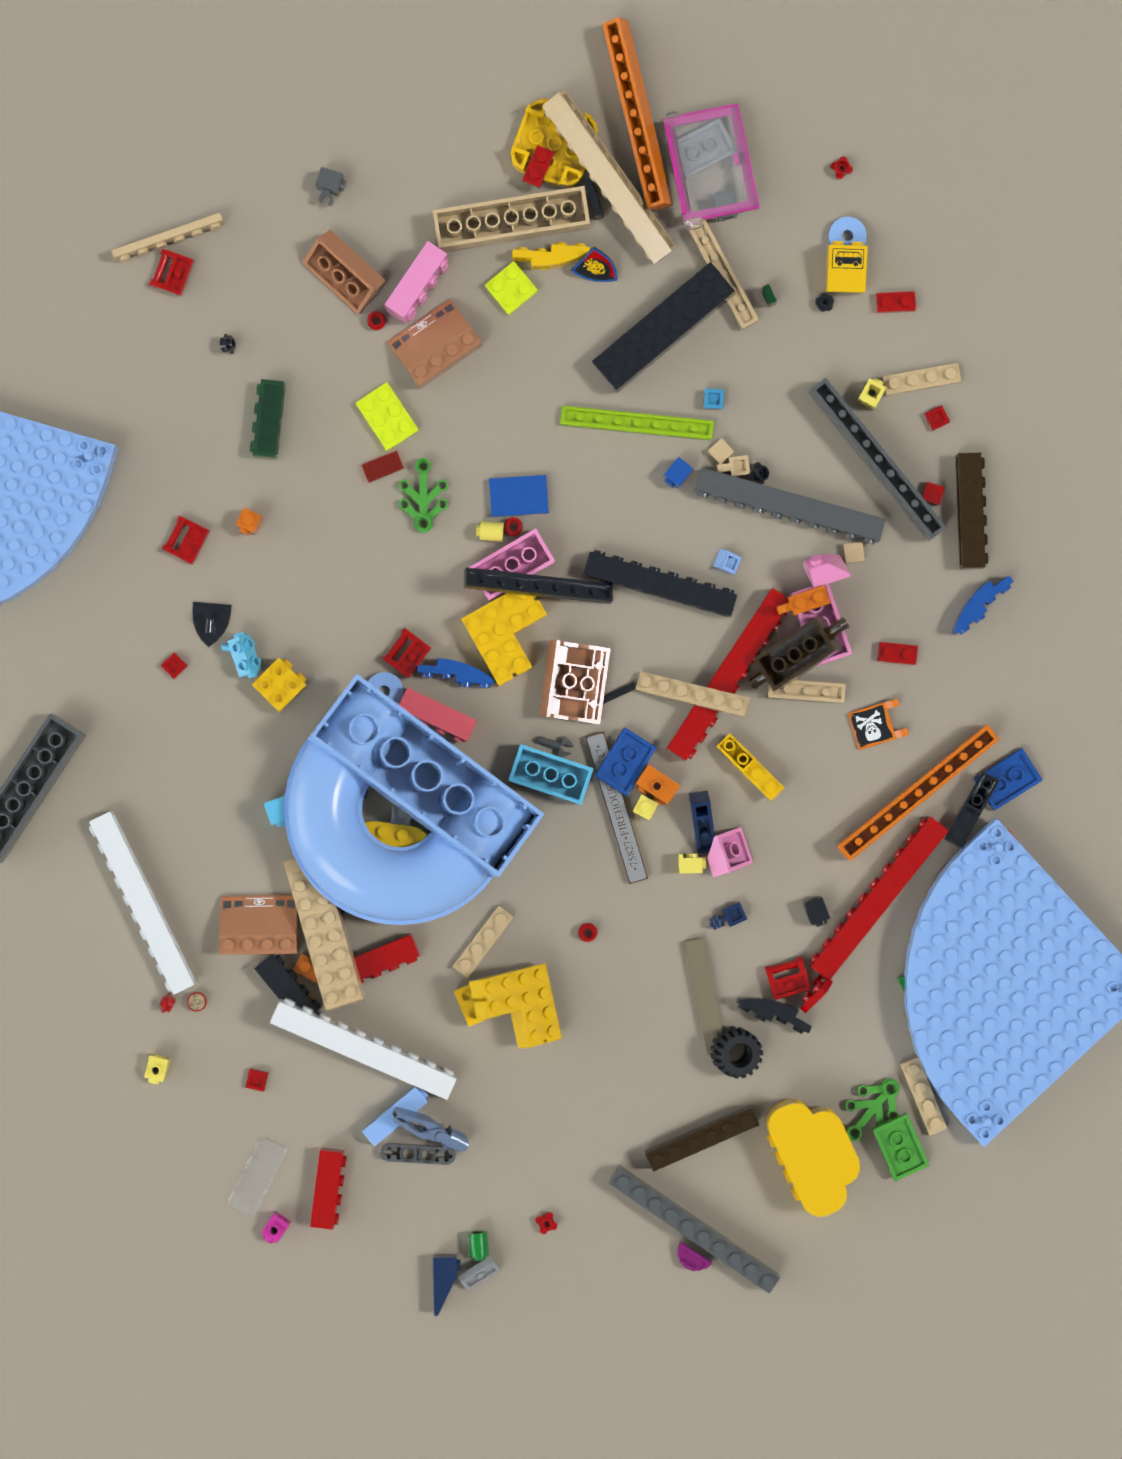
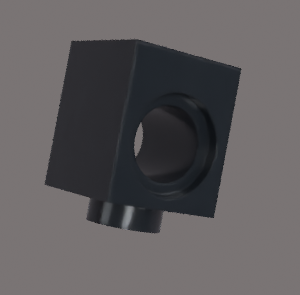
M821 896L803 903L811 925L816 924V927L827 924L828 919H831Z

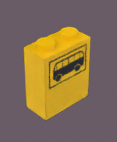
M832 241V245H827L825 291L866 293L868 246H863V242L851 241V245H844V241Z

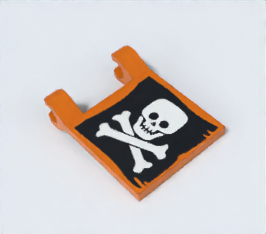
M898 699L848 713L859 750L909 735L907 728L894 731L887 709L899 706Z

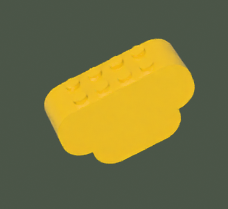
M786 1099L773 1105L768 1110L765 1118L766 1128L769 1132L766 1137L772 1149L776 1148L777 1150L774 1154L779 1165H784L785 1167L782 1172L788 1184L792 1183L793 1185L790 1189L796 1202L800 1201L808 1213L817 1217H824L838 1211L845 1204L847 1198L845 1186L852 1183L860 1171L859 1159L841 1120L829 1108L814 1107L809 1110L803 1102L797 1099Z

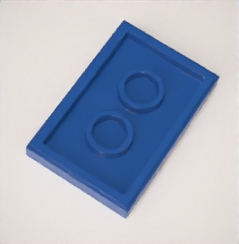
M546 475L489 478L491 517L549 514Z
M624 727L594 776L624 796H628L657 747Z
M1020 748L984 771L1000 780L988 801L993 811L1043 781L1023 748ZM981 774L973 778L975 783L977 782Z

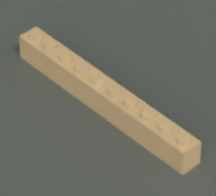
M566 90L558 92L542 105L546 117L554 122L556 131L561 136H564L568 148L576 153L579 163L586 167L590 173L589 177L591 180L598 184L601 188V194L611 202L613 211L620 215L623 219V225L633 233L635 242L643 247L648 260L653 261L655 264L674 251L677 246L652 211L647 209L645 201Z

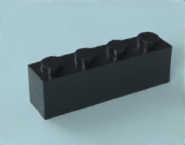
M271 954L254 968L279 1000L280 998L283 1000L288 998L296 1002L295 1005L301 1008L307 1006L313 1009V1013L317 1015L322 1013L320 1003L316 999L312 1000L308 995L310 991L304 984L300 985L296 980L298 977L292 969L288 970L284 964L286 962L280 954L277 956L276 954Z

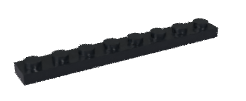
M468 567L464 569V588L606 604L613 602V583Z

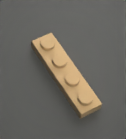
M958 363L882 377L883 386L886 387L885 396L962 382Z
M794 680L784 688L773 691L768 683L767 698L844 703L846 684Z
M498 906L452 967L468 978L514 916L501 906Z
M918 1057L900 1063L928 1135L931 1136L947 1129Z

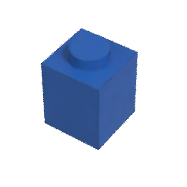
M678 457L663 477L666 478L665 483L672 488L674 486L679 488L691 474L693 468Z

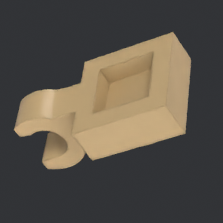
M748 455L729 457V463L715 466L716 472H730V476L750 475Z

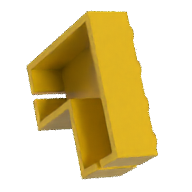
M506 593L461 619L499 687L514 679L513 673L516 672L517 676H520L533 668L517 641L515 634L547 617V613L540 601L534 600L537 596Z
M546 963L534 964L469 981L472 999L484 997L486 1001L473 1002L477 1019H489L511 1013L518 1048H531L562 1039Z

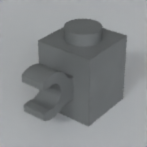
M321 167L315 184L316 188L322 191L318 198L319 203H322L323 198L328 197V205H333L334 199L331 194L339 196L340 191L343 192L346 186L343 173Z

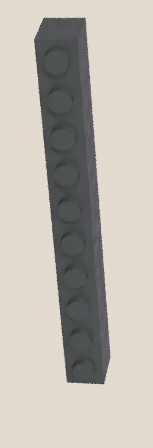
M824 378L809 391L810 396L924 537L930 541L947 528L830 382Z
M700 468L694 492H697V496L702 498H708V496L715 497V501L726 504L729 501L738 508L745 509V506L753 508L752 511L763 514L765 511L771 513V517L782 519L783 516L790 518L789 521L792 523H808L810 528H826L828 533H844L846 538L854 540L856 537L862 538L864 543L872 545L880 541L886 521L885 518L705 468Z
M619 1165L610 1178L609 1184L767 1293L770 1294L779 1281L780 1276L776 1271L621 1165Z

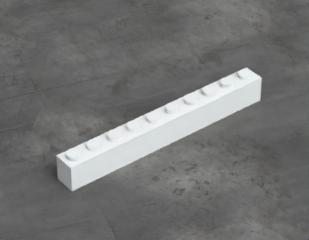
M110 811L89 821L91 824L89 826L90 832L93 837H97L99 841L97 844L102 854L105 853L108 859L106 861L107 867L110 871L114 872L116 876L114 881L119 889L122 888L125 894L123 895L124 902L127 906L130 905L133 911L131 916L134 922L139 923L141 930H139L141 937L144 941L147 940L150 946L148 951L151 957H155L158 962L156 967L160 975H164L166 979L165 986L167 990L174 995L197 984L114 812Z
M280 998L270 1019L271 1024L441 1098L448 1099L457 1080L453 1070L446 1067L443 1069L436 1067L437 1064L431 1060H426V1062L420 1060L419 1056L415 1053H404L400 1047L393 1044L388 1046L378 1037H373L372 1039L366 1036V1033L362 1030L356 1029L354 1031L349 1029V1025L341 1021H338V1023L333 1022L331 1017L325 1014L317 1015L313 1013V1009L307 1006L301 1008L295 1005L296 1002L291 999L285 998L283 1000Z

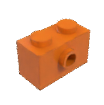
M649 764L635 783L638 785L636 789L645 795L648 792L654 796L652 800L661 806L663 803L668 805L680 787L679 784Z

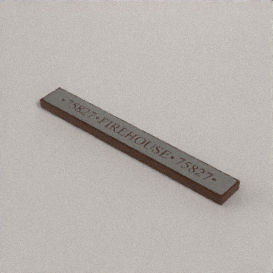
M604 732L585 737L596 772L609 752ZM598 779L629 883L632 884L648 879L623 794Z

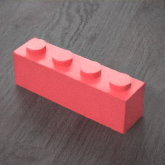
M408 687L399 704L410 714L419 718L418 720L426 726L430 723L436 726L435 731L444 735L446 732L453 734L452 739L461 743L463 740L468 742L477 723V720Z

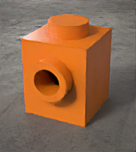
M243 508L236 525L240 528V532L248 536L250 533L256 535L264 518L251 510Z

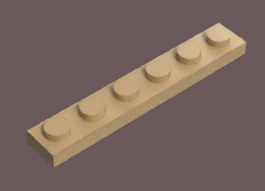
M217 213L111 251L116 261L126 262L131 259V256L137 254L138 256L146 255L151 249L156 248L159 250L167 247L169 243L183 242L186 237L202 235L203 231L220 229L221 225L225 223L222 215Z
M702 220L689 227L688 231L706 265L711 262L735 290V295L727 301V304L741 330L758 322L759 319L706 220Z
M640 671L635 689L639 692L745 718L751 701L748 697Z

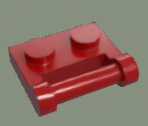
M162 249L160 253L162 256L149 285L182 296L194 260ZM171 258L173 259L165 283H162L160 281L168 259Z
M179 515L176 519L178 522L166 545H163L162 550L193 565L210 530ZM184 525L189 526L179 549H173Z
M403 628L401 636L389 652L383 655L382 659L409 679L432 648L406 628ZM408 638L411 639L412 643L400 659L395 662L393 660L394 656Z
M801 956L789 962L772 967L770 965L764 967L774 1000L811 990ZM796 967L799 968L800 972L774 980L773 974Z

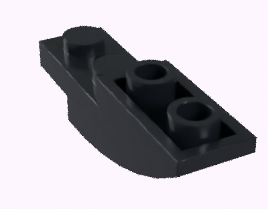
M984 771L981 773L944 840L960 849L962 848L1000 780Z
M742 997L736 1000L739 1004L738 1008L747 1013L749 1010L756 1013L755 1017L763 1022L766 1019L772 1021L774 1015H776L777 1021L785 1025L787 1022L794 1025L792 1029L801 1034L804 1031L809 1034L812 1028L811 1025L796 1017L799 1012L798 1009L783 1002L761 997Z

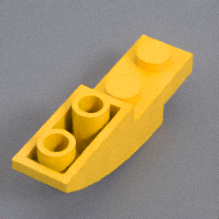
M565 242L551 244V252H547V249L537 248L536 251H531L526 247H517V250L513 249L512 260L531 262V270L554 269L581 260L590 251V247H586V244L575 243V246H570Z
M730 733L716 746L771 802L785 789Z

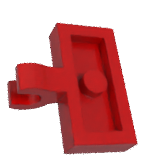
M819 975L813 981V992L808 991L802 998L804 1002L800 1009L803 1012L807 1013L828 992L833 984V981L828 977L821 982L822 976Z

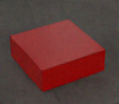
M942 405L924 414L932 431L950 423Z
M926 482L922 497L927 503L939 506L945 487Z
M174 652L161 664V667L173 679H176L188 665Z
M250 1068L245 1088L264 1092L269 1072Z

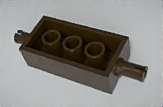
M823 616L815 617L754 658L761 672L749 678V682L754 683L751 686L757 689L768 681L773 691L784 688L843 649L836 635L848 629L849 624H843L846 620L842 617L828 626Z

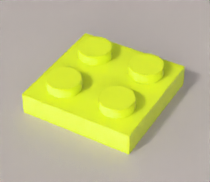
M514 261L484 285L508 315L512 314L538 292V289Z

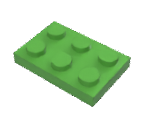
M906 1112L871 1128L894 1181H898L930 1166Z

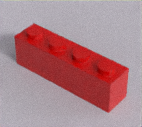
M410 934L355 956L354 959L361 983H364L363 979L369 976L371 979L381 976V971L386 969L389 972L399 969V964L406 962L408 965L418 961L417 957L420 956V952L413 935Z
M323 1147L320 1149L310 1227L333 1230L335 1225L339 1223L340 1213H336L337 1205L341 1206L342 1194H339L340 1186L343 1187L345 1175H341L342 1167H346L347 1162L344 1150Z

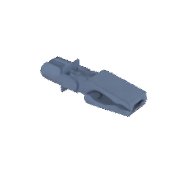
M395 1107L392 1117L394 1122L422 1139L441 1142L444 1149L449 1147L459 1152H464L468 1149L469 1143L466 1135L453 1129L451 1125L445 1128L428 1115L404 1108ZM411 1122H417L423 1125H415Z

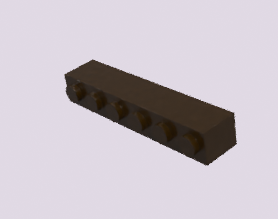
M981 452L958 453L955 455L959 567L960 570L983 569L989 561L988 553H985L988 536L984 534V526H987V515H984L983 507H986V496L983 495L986 480L985 476H982V469L985 468V459L981 457Z
M748 1105L645 1150V1154L654 1172L759 1126V1123L751 1105Z

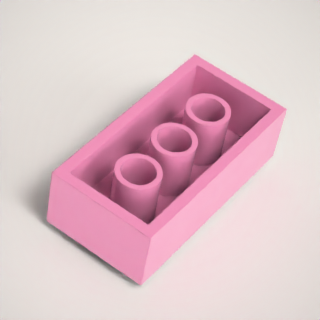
M427 241L385 303L387 312L405 324L408 321L411 322L417 314L416 309L418 306H422L426 302L428 291L430 289L433 290L438 284L437 278L439 275L447 271L449 267L447 253Z
M534 529L470 566V568L537 575L554 565L555 560L537 529ZM483 590L489 602L504 594V592Z
M826 584L825 588L831 603L796 615L800 627L819 616L824 617L828 626L840 619L829 584ZM812 586V587H809V588H806V589H803V590H800V591L791 593L789 596H793V595H796V594H799V593H802V592H805V591L814 589V587ZM845 630L836 635L843 649L817 666L852 655Z

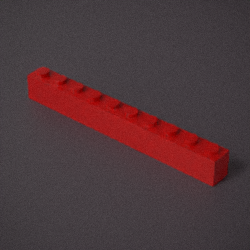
M774 588L769 591L707 685V688L735 694L739 688L737 685L740 678L744 680L750 671L747 669L751 662L755 663L754 658L760 655L758 651L761 646L765 648L771 638L768 636L771 631L776 632L781 622L779 619L782 614H778L776 607L789 603L786 596ZM694 705L666 749L684 761L687 758L691 760L697 751L695 749L697 743L702 744L708 735L705 733L709 726L712 728L718 720L716 717L718 711Z
M931 816L923 817L917 824L918 830L908 835L905 840L907 842L906 845L896 850L893 855L895 857L891 863L887 862L881 870L883 872L879 878L875 877L867 894L865 892L861 894L857 900L859 904L855 908L851 907L845 915L847 919L843 923H838L833 930L835 934L831 938L827 937L821 945L823 949L819 953L816 952L809 960L811 962L809 966L825 979L828 977L831 980L949 832Z

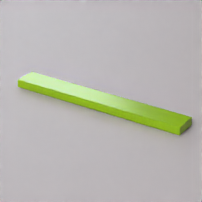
M562 405L560 425L712 440L714 421Z

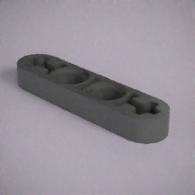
M387 1143L380 1152L382 1159L388 1162L440 1165L453 1163L456 1156L455 1151L449 1147L444 1149L443 1146L401 1143ZM388 1147H391L392 1151H398L397 1147H401L400 1158H397L398 1154H392L391 1157H387L388 1155L384 1151ZM406 1148H411L414 1151V1156L410 1159L405 1158L403 1155V1151ZM425 1149H430L433 1152V1157L429 1160L424 1159L422 1156V1152ZM436 1149L440 1150L439 1154H444L448 1150L452 1157H449V1160H445V1157L439 1156V1160H435Z

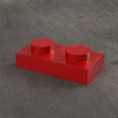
M537 145L522 182L540 189L555 152Z
M915 291L877 293V313L915 312Z
M879 642L877 661L916 665L918 646Z

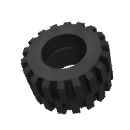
M732 1026L730 1030L728 1028L723 1029L724 1033L719 1032L717 1034L718 1038H714L712 1041L714 1046L710 1047V1050L713 1052L710 1054L714 1060L713 1064L724 1074L735 1079H739V1076L746 1078V1074L751 1076L753 1070L759 1068L757 1066L758 1062H762L760 1055H763V1051L760 1049L762 1045L758 1042L759 1039L741 1027L736 1028ZM743 1043L744 1053L742 1057L737 1061L730 1062L729 1052L731 1048L736 1044Z

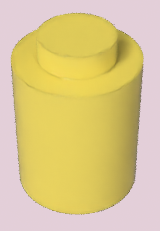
M481 521L480 525L476 527V536H480V540L503 542L504 523Z

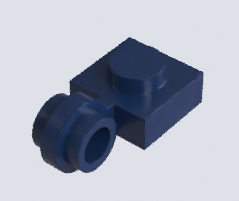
M738 901L721 909L724 917L721 918L720 915L710 918L709 925L716 930L723 927V922L727 921L729 927H732L747 920L741 903Z

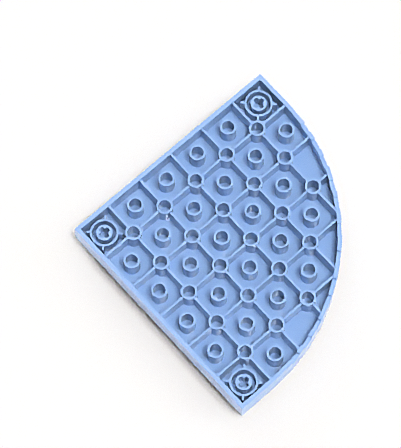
M0 412V605L19 597L25 591L38 585L48 574L57 569L58 565L72 553L79 540L83 538L98 508H100L119 449L116 445Z
M992 818L948 861L927 892L928 894L923 903H921L916 921L911 930L912 933L906 950L904 970V1006L915 1053L929 1082L940 1099L984 1147L1122 1019V954L1001 822L995 818Z

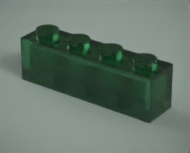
M261 379V383L257 384L256 395H259V401L255 403L254 414H257L256 422H253L252 433H255L254 441L250 443V452H253L252 455L255 458L278 459L286 388L284 381Z

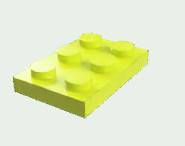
M388 382L356 402L357 407L386 451L391 450L419 431Z

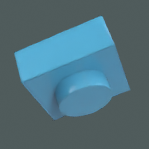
M705 389L704 409L723 410L724 390Z

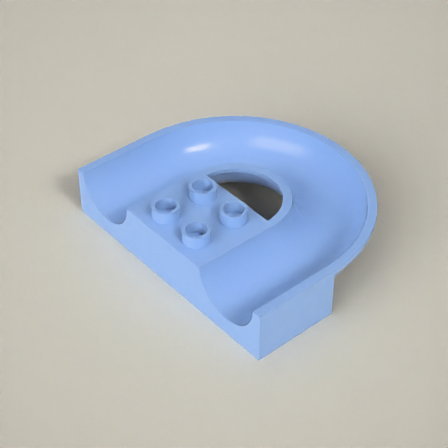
M358 674L353 677L300 749L287 780L284 799V818L288 841L300 869L319 893L342 910L372 922L394 925L418 924L448 915L471 901L486 887L493 877L501 875L544 816L543 812ZM368 787H372L431 831L430 834L419 843L408 847H393L377 840L367 829L362 815V802Z

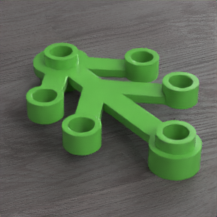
M420 458L415 464L419 472L420 495L410 486L408 480L403 479L398 485L401 491L406 492L420 506V514L410 506L408 499H401L399 507L414 519V527L418 532L427 533L433 527L432 520L441 511L448 508V501L444 498L439 499L437 506L428 514L427 506L442 491L448 489V482L444 479L439 480L437 486L427 495V473L431 469V463L426 458ZM422 463L427 464L425 470L420 469ZM403 482L408 483L406 489L401 488ZM441 482L446 483V487L444 489H441L439 487V484ZM403 501L408 502L406 508L401 507ZM441 501L446 502V506L444 508H441L439 506V503ZM422 520L427 521L425 527L420 526Z
M888 1078L881 1085L875 1086L861 1084L857 1087V1093L860 1096L865 1097L871 1093H880V1095L872 1100L854 1101L848 1099L845 1102V1108L850 1112L856 1109L868 1108L855 1125H850L846 1129V1133L851 1141H858L861 1138L862 1128L874 1114L876 1126L884 1123L882 1104L886 1099L889 1107L886 1113L889 1120L892 1119L889 1117L890 1112H895V1117L899 1116L896 1111L895 1096L898 1095L900 1086L896 1080ZM889 1084L893 1085L892 1091H887L886 1089ZM861 1087L866 1088V1092L864 1094H861L859 1092ZM849 1102L854 1103V1107L852 1109H849L847 1107V1104ZM852 1129L857 1131L855 1136L850 1135Z

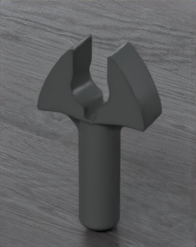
M539 736L537 740L538 744L557 749L558 757L572 754L563 751L560 747L565 744L574 747L571 741L564 736L563 740L559 742Z

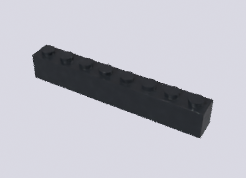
M594 550V553H589L584 576L728 618L732 616L737 599V594H734L732 589L723 587V590L715 588V584L705 582L703 585L697 583V579L691 577L682 579L679 578L677 573L668 571V574L660 572V568L650 566L648 569L642 567V563L636 561L627 563L623 561L624 558L613 555L610 558L605 556L606 553Z

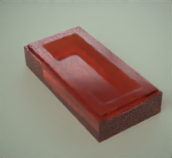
M397 451L362 464L369 483L404 469Z

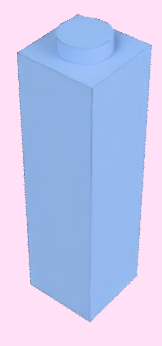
M413 1087L366 1126L362 1132L373 1146H376L400 1126L394 1122L392 1117L395 1107L416 1112L429 1101L427 1098L429 1094L421 1088Z

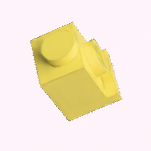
M869 378L857 402L874 410L886 389L883 386L884 383L876 378H873V380ZM870 390L875 392L874 397L869 396L868 392Z
M678 854L679 874L703 873V869H706V857H698V854H686V857L683 858V854Z
M153 1053L149 1055L144 1076L149 1078V1083L159 1084V1082L165 1081L171 1058ZM154 1067H157L159 1069L158 1074H155L153 1072Z

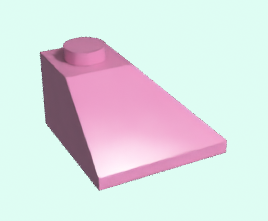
M840 554L814 555L804 560V570L814 588L851 577Z
M742 827L714 837L707 857L713 877L732 872L753 863Z

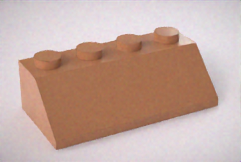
M332 230L317 238L302 263L357 314L364 310L386 283V280Z

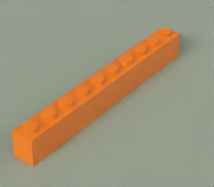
M617 17L602 23L647 209L658 211L672 206L673 201L629 21Z
M983 725L836 845L838 850L847 861H851L1000 739L988 725Z

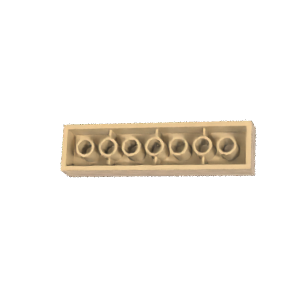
M584 186L432 210L438 248L444 252L590 229Z
M295 858L285 861L284 866L326 1011L365 1001V993L340 908L319 893L309 882Z

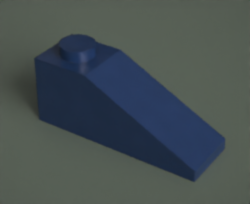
M707 790L689 793L698 854L708 853L715 837L711 802Z
M434 1254L433 1256L434 1316L439 1315L457 1277V1271H461V1259H457V1254Z

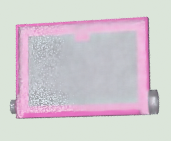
M738 103L678 115L677 111L668 112L666 114L667 118H663L685 229L694 230L704 226L703 220L759 209Z

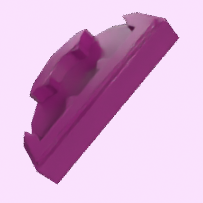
M682 1241L679 1242L677 1256L680 1263L686 1269L701 1271L707 1269L712 1264V1261Z

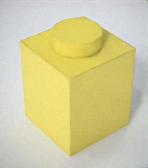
M641 794L632 811L650 821L658 803Z

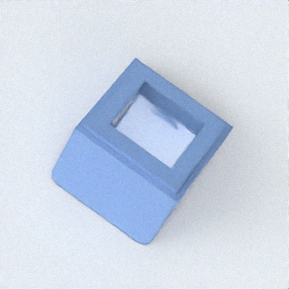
M720 549L713 566L735 575L742 557L728 550Z

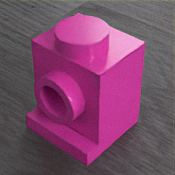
M275 1211L261 1232L264 1235L263 1239L271 1244L273 1242L278 1243L291 1221ZM276 1227L278 1229V1232L273 1233L271 1231V1228Z

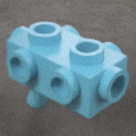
M244 631L234 634V639L228 640V644H222V651L231 652L239 677L247 675L249 679L258 676V671L262 669L261 659L257 657L254 648L255 641L251 639L250 634L245 635Z

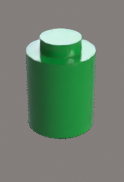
M487 1231L469 1232L470 1257L474 1258L475 1261L485 1260L486 1256L489 1255Z

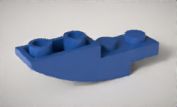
M1007 576L994 586L990 581L983 584L961 609L952 633L954 635L958 633L962 635L970 629L968 625L973 621L977 624L986 617L984 613L988 610L983 604L988 606L996 600L994 596L999 592L1004 594L1011 589L1010 584L1014 582L1012 578Z
M438 658L437 666L418 665V673L422 674V677L433 678V674H440L441 678L452 679L453 675H456V683H460V687H471V684H479V688H490L491 685H495V680L486 673L459 661Z

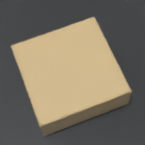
M722 438L707 451L718 464L725 462L734 453L733 449Z
M863 542L843 544L845 563L865 561Z

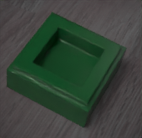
M770 285L763 286L761 293L767 306H774L777 300Z

